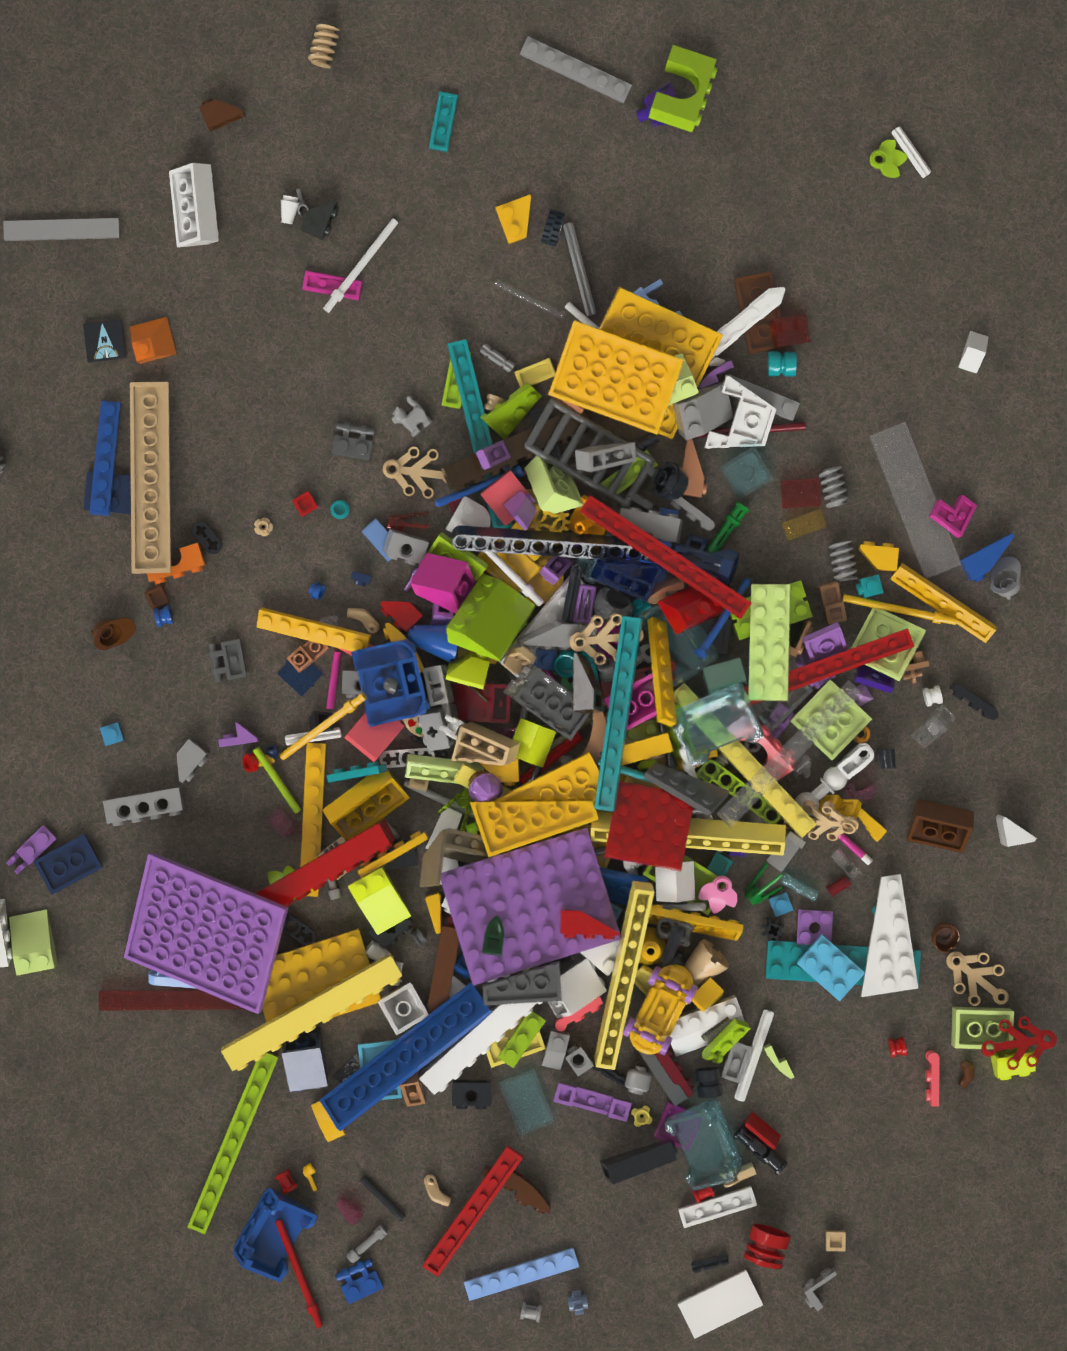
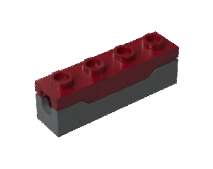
M668 1048L665 1056L659 1052L644 1054L639 1051L674 1106H677L694 1094L692 1088L695 1086L689 1077L684 1078L682 1075L684 1070L679 1062L674 1063L671 1056H673L670 1048Z

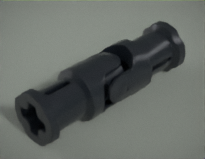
M744 1124L736 1131L733 1138L741 1141L748 1151H754L752 1152L754 1156L764 1165H769L776 1175L784 1170L788 1162L778 1157L775 1151L765 1142H762L758 1136H754L749 1132Z

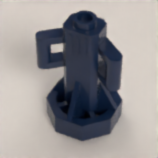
M693 534L689 535L685 545L677 543L676 547L672 546L673 551L726 586H730L738 565L739 552L731 549L714 553L705 552L708 539ZM691 543L701 545L700 549L690 547Z

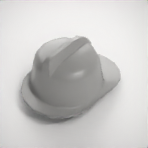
M1004 557L992 567L990 588L994 593L1011 600V597L1020 590V562L1014 557Z

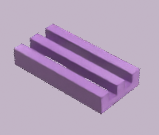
M580 584L573 622L585 624L591 622L597 586ZM588 589H590L585 619H583L584 609L586 607Z

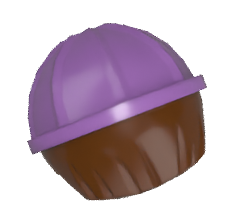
M481 770L474 773L469 779V794L476 802H491L502 795V784L494 774Z

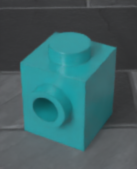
M879 574L857 580V593L862 598L883 593Z

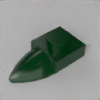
M495 916L486 928L482 954L501 957L504 928L500 918Z

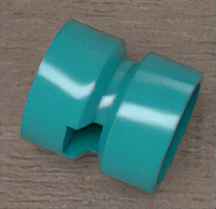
M778 351L768 352V376H779L781 373L785 377L796 376V352L785 351L783 355Z
M572 648L571 650H561L554 663V668L558 675L564 678L573 677L574 669L572 662L574 660V653L580 655L582 653Z

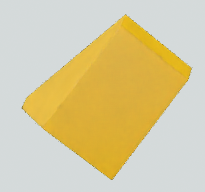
M709 978L696 991L692 1002L704 1012L723 997L724 990L712 978Z

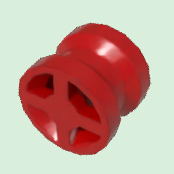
M899 1037L897 1040L888 1039L891 1058H895L897 1055L907 1056L904 1037Z

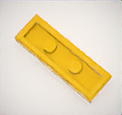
M668 732L624 744L622 766L672 752L673 748Z

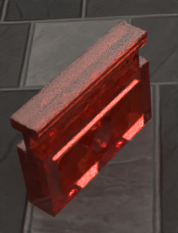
M806 314L770 320L773 337L777 343L775 345L776 348L811 342V339L808 337L809 329Z
M819 478L780 481L782 509L821 506Z

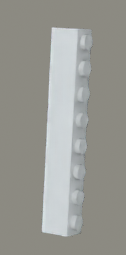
M542 1002L494 1005L491 1008L492 1013L427 1065L420 1072L419 1079L434 1095L438 1091L443 1092L448 1087V1082L460 1077L463 1073L462 1070L466 1066L471 1067L476 1062L477 1056L480 1054L484 1055L491 1048L490 1045L494 1041H500L504 1037L505 1031L509 1028L513 1029L519 1023L518 1020L522 1016H528L533 1010L532 1007Z

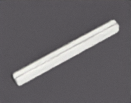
M763 1010L751 1045L749 1057L734 1095L736 1100L745 1101L774 1016V1012L770 1010Z

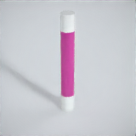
M844 833L838 836V839L867 865L873 861L870 856Z

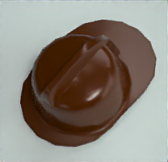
M126 617L115 620H100L94 626V629L91 630L95 647L99 650H108L127 642L135 633L136 626L134 621Z

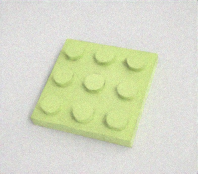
M872 608L851 648L908 628L915 647L865 664L900 681L926 630L887 611Z
M829 680L790 722L833 761L872 718L835 683Z

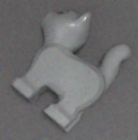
M408 396L407 402L413 407L412 411L407 415L404 409L396 406V409L393 411L392 421L395 424H403L411 432V435L415 437L420 433L417 425L423 423L424 428L432 423V420L426 415L424 408L417 401H414L412 396Z

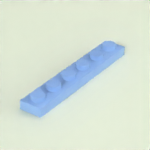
M573 1247L466 1280L464 1285L469 1301L578 1268L579 1264Z

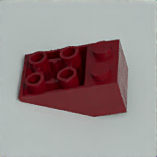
M461 683L454 684L453 696L455 702L453 704H456L459 720L509 723L511 685L485 683L483 689L476 688L489 700L485 702L467 685Z

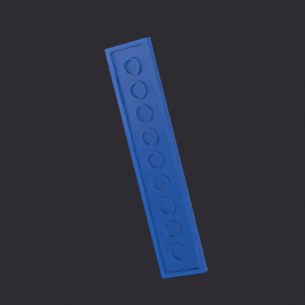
M472 982L320 1099L321 1104L339 1131L360 1117L492 1013L488 1005L484 1006V999Z

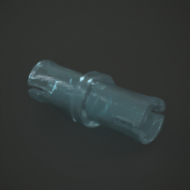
M787 873L783 875L780 884L794 890L795 894H801L812 902L819 895V891L806 885L805 881H799Z

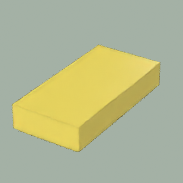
M550 358L514 372L520 388L526 383L531 386L555 377L556 374Z

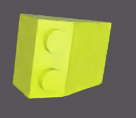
M383 866L348 885L357 904L377 935L411 916Z

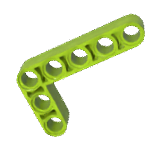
M712 759L704 761L696 771L697 778H701L708 783L713 781L721 788L729 790L730 795L767 823L775 824L780 820L781 816L777 812L773 820H768L766 813L769 810L775 809L762 796ZM708 763L715 765V771L711 774L705 770ZM723 775L730 776L731 781L728 785H722L720 780ZM740 786L746 789V793L742 797L736 795V789ZM754 798H759L761 801L760 807L753 808L751 801Z

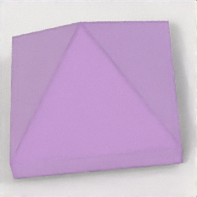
M863 684L847 692L859 707L873 699L866 685Z

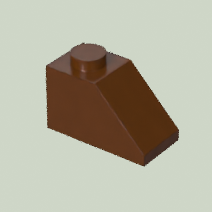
M217 99L206 100L199 107L210 132L245 117L242 109Z

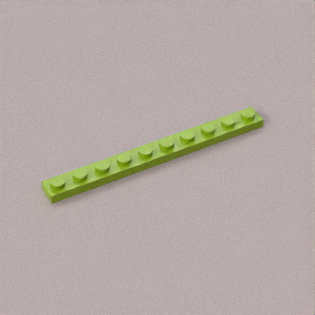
M270 1052L264 1053L265 1056L256 1061L188 1224V1228L202 1234H206L279 1056Z

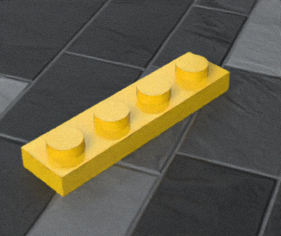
M420 830L410 835L411 840L405 843L402 840L393 845L394 849L392 851L377 854L378 859L373 862L369 860L360 864L361 868L357 871L361 878L428 840V835L425 831L423 833Z

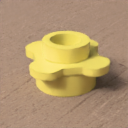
M648 1106L632 1109L631 1114L634 1116L635 1126L640 1127L641 1125L652 1123Z

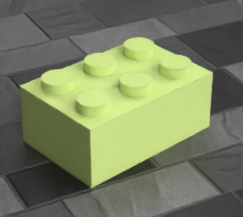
M952 1007L951 1045L954 1048L981 1049L982 1044L987 1040H992L995 1043L1012 1041L1013 1037L1010 1034L999 1029V1023L1006 1019L1014 1027V1011L1010 1008ZM1002 1023V1028L1007 1029L1008 1024ZM989 1044L986 1048L993 1049V1046Z

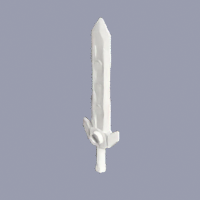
M784 287L769 288L740 314L717 331L723 337L708 366L722 365L725 360L715 358V356H718L749 328L781 304L785 292Z

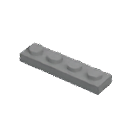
M729 374L731 378L775 407V415L793 421L800 405L799 402ZM729 395V396L734 397V398H736V399H740V397H736V396H733V395Z

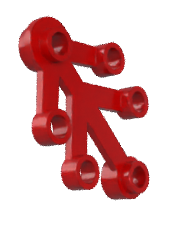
M1021 1017L1018 1021V1026L1021 1029H1027L1036 1036L1028 1038L1012 1027L1009 1020L1004 1019L999 1023V1029L1002 1032H1007L1017 1040L999 1043L987 1040L982 1044L981 1052L987 1057H992L997 1051L1019 1048L1015 1055L1007 1061L1008 1069L1016 1070L1019 1066V1061L1028 1048L1038 1045L1034 1053L1026 1058V1064L1029 1067H1035L1043 1051L1055 1046L1057 1037L1051 1030L1041 1031L1030 1023L1028 1017ZM1021 1020H1026L1027 1026H1023ZM1002 1023H1007L1008 1028H1002ZM1044 1036H1049L1051 1041L1046 1042ZM989 1044L992 1045L993 1050H987L986 1046ZM1029 1058H1034L1035 1064H1030ZM1015 1061L1016 1067H1011L1009 1062Z

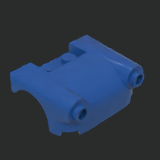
M408 638L351 652L361 691L367 696V699L364 701V709L369 727L426 714V710L429 709V703L427 698H425L415 655L416 647L414 641L410 642ZM387 678L399 680L394 694L388 693L383 688V682Z

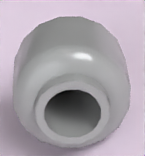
M636 1065L635 1069L628 1070L625 1087L628 1088V1092L643 1095V1092L649 1090L652 1075L646 1072L647 1068Z

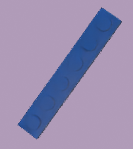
M101 401L90 515L110 516L121 402Z

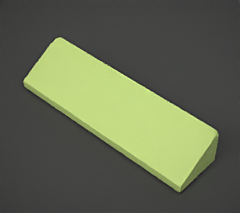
M408 754L405 778L459 784L453 778L463 763L477 771H483L484 769L477 762L451 761V759Z

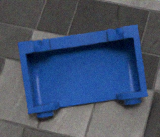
M269 1187L264 1191L233 1248V1254L242 1268L281 1283L289 1270L285 1260L288 1254L275 1221L282 1218L293 1246L302 1228L309 1229L313 1227L318 1215L313 1210Z

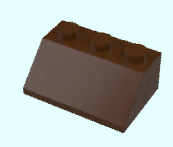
M918 799L913 810L907 841L963 853L973 830L974 812Z

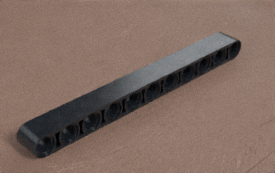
M462 525L456 526L452 530L453 546L458 550L655 563L637 550L631 551L633 548L616 536Z

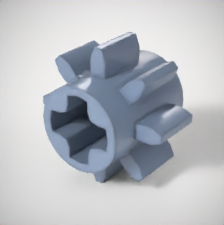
M581 1290L572 1291V1296L567 1297L569 1311H575V1315L584 1314V1309H588L587 1295H581Z

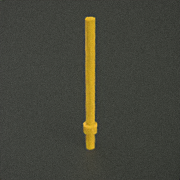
M847 594L843 596V602L928 619L938 624L942 622L956 625L957 623L956 617L946 616L937 611L932 613Z
M361 693L353 700L350 699L344 703L341 709L280 753V758L285 760L344 715L356 710L357 706L367 699L365 693Z

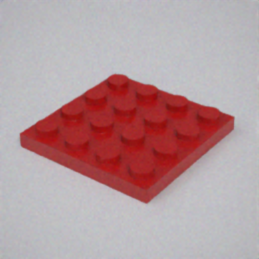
M619 781L615 812L612 814L604 857L681 871L693 807L664 789Z

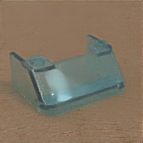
M659 604L641 612L635 617L643 619L642 627L647 632V620L649 618L655 617L667 622L669 647L679 661L673 668V673L676 677L673 680V688L689 680L702 671L703 668L708 667L717 660L718 651L713 643L706 652V659H702L694 653L695 649L700 648L707 637L700 624L676 635Z

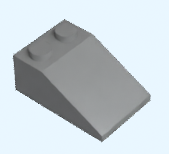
M723 382L699 389L698 394L672 404L678 432L685 440L704 435L734 418L729 394L721 392Z

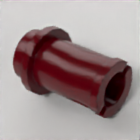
M845 875L843 877L840 876V879L826 886L830 895L834 897V895L842 890L849 889L851 883Z

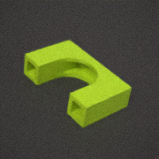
M673 45L665 71L688 79L694 85L696 94L687 99H678L657 92L649 118L693 132L694 126H699L702 117L699 111H704L707 99L704 96L705 94H710L713 85L709 83L710 78L715 79L718 68L714 67L717 59Z

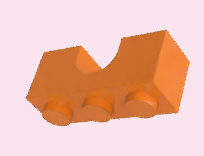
M200 543L179 548L181 553L179 564L171 566V573H147L149 582H155V585L166 582V578L171 576L174 579L185 576L184 572L190 570L192 573L202 571V567L207 565Z

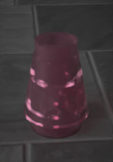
M344 1197L336 1204L347 1224L350 1223L353 1226L363 1217L362 1210Z

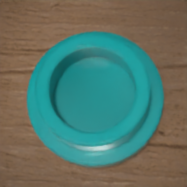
M337 500L332 503L330 511L336 519H344L348 516L350 508L345 501Z

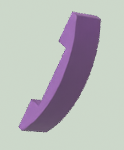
M559 1082L553 1102L571 1107L576 1106L625 1122L627 1121L632 1104L614 1096Z

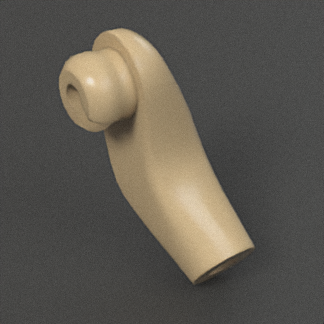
M348 608L347 618L361 621L371 634L378 632L379 623L368 610Z
M427 1175L424 1178V1185L429 1198L436 1203L448 1207L451 1197L440 1191L434 1175Z

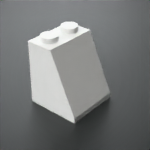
M586 958L561 971L562 1001H551L548 1004L558 1019L573 1015L607 991L605 983L596 974L594 964Z

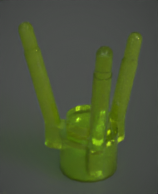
M468 788L463 789L460 794L456 793L438 811L440 815L455 801H457L461 808H466L460 831L465 830L472 808L470 802H473V799L470 797Z

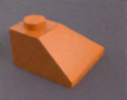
M167 317L130 326L132 346L136 361L139 364L177 354Z

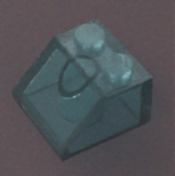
M755 446L720 466L722 473L738 500L774 480Z

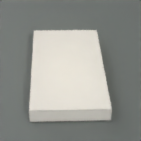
M746 1269L678 1302V1306L694 1339L763 1305Z

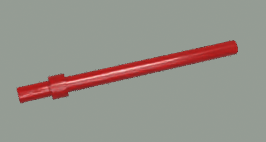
M282 1218L275 1221V1224L308 1305L306 1307L307 1311L312 1316L316 1328H320L323 1326L319 1315L320 1309L318 1304L314 1302Z

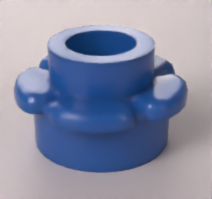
M318 581L316 584L313 583L309 589L311 599L316 598L320 600L323 597L326 587L320 584L321 582Z

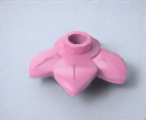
M726 876L716 877L713 883L705 884L699 892V899L709 900V906L714 914L721 911L726 904L735 907L738 899L737 893L732 889L730 879ZM720 882H725L726 886L725 888L720 889L718 887V884Z

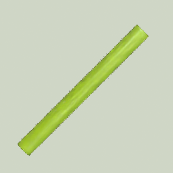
M260 747L253 750L254 754L293 812L296 814L301 811V808Z

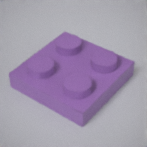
M838 622L802 637L811 663L848 650Z

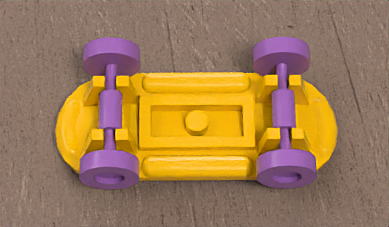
M671 964L664 968L655 967L648 981V984L652 986L636 1018H630L623 1032V1035L627 1037L630 1035L632 1045L641 1053L655 1054L659 1052L665 1056L673 1040L670 1035L686 1003H691L698 989V986L693 984L690 972L677 964Z

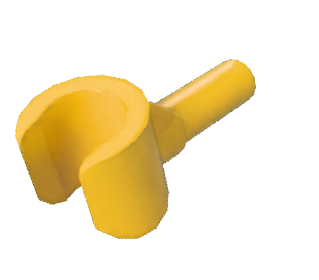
M309 1163L303 1167V1174L309 1180L312 1190L316 1191L317 1187L312 1177V1174L316 1171L312 1164Z

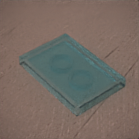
M535 1068L499 1081L519 1136L555 1123Z

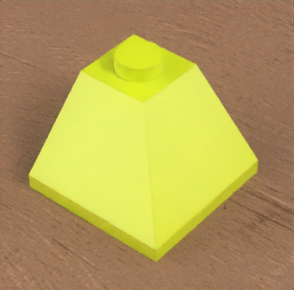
M470 651L455 659L454 663H448L446 680L483 689L490 658Z

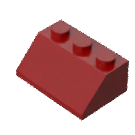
M691 586L657 602L676 635L721 614L725 610Z

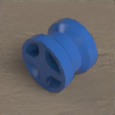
M169 605L164 606L163 609H153L158 627L166 623H174Z

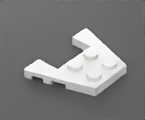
M726 375L721 392L740 397L729 434L724 435L709 431L704 448L765 446L776 408L729 375Z

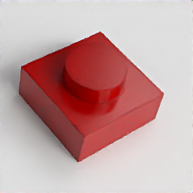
M309 491L292 500L301 517L318 508Z

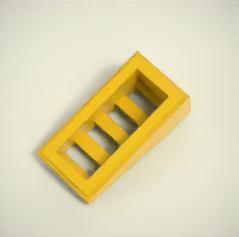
M860 808L858 817L872 838L878 842L887 832L886 829Z
M437 892L427 895L425 900L435 932L439 934L442 930L441 894Z

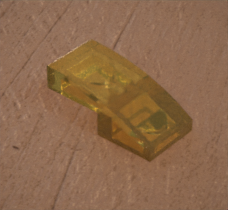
M820 509L782 523L788 541L827 527Z

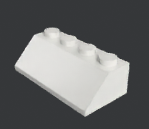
M191 163L169 171L177 247L207 245L219 241L211 164Z
M732 995L718 1000L704 1012L696 1008L682 1013L670 1035L673 1038L671 1045L675 1056L677 1057L709 1045L734 1018L744 1021L736 996Z

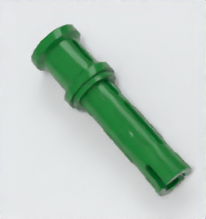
M736 501L731 513L725 516V523L705 550L709 553L718 552L734 528L741 525L740 521L750 510Z

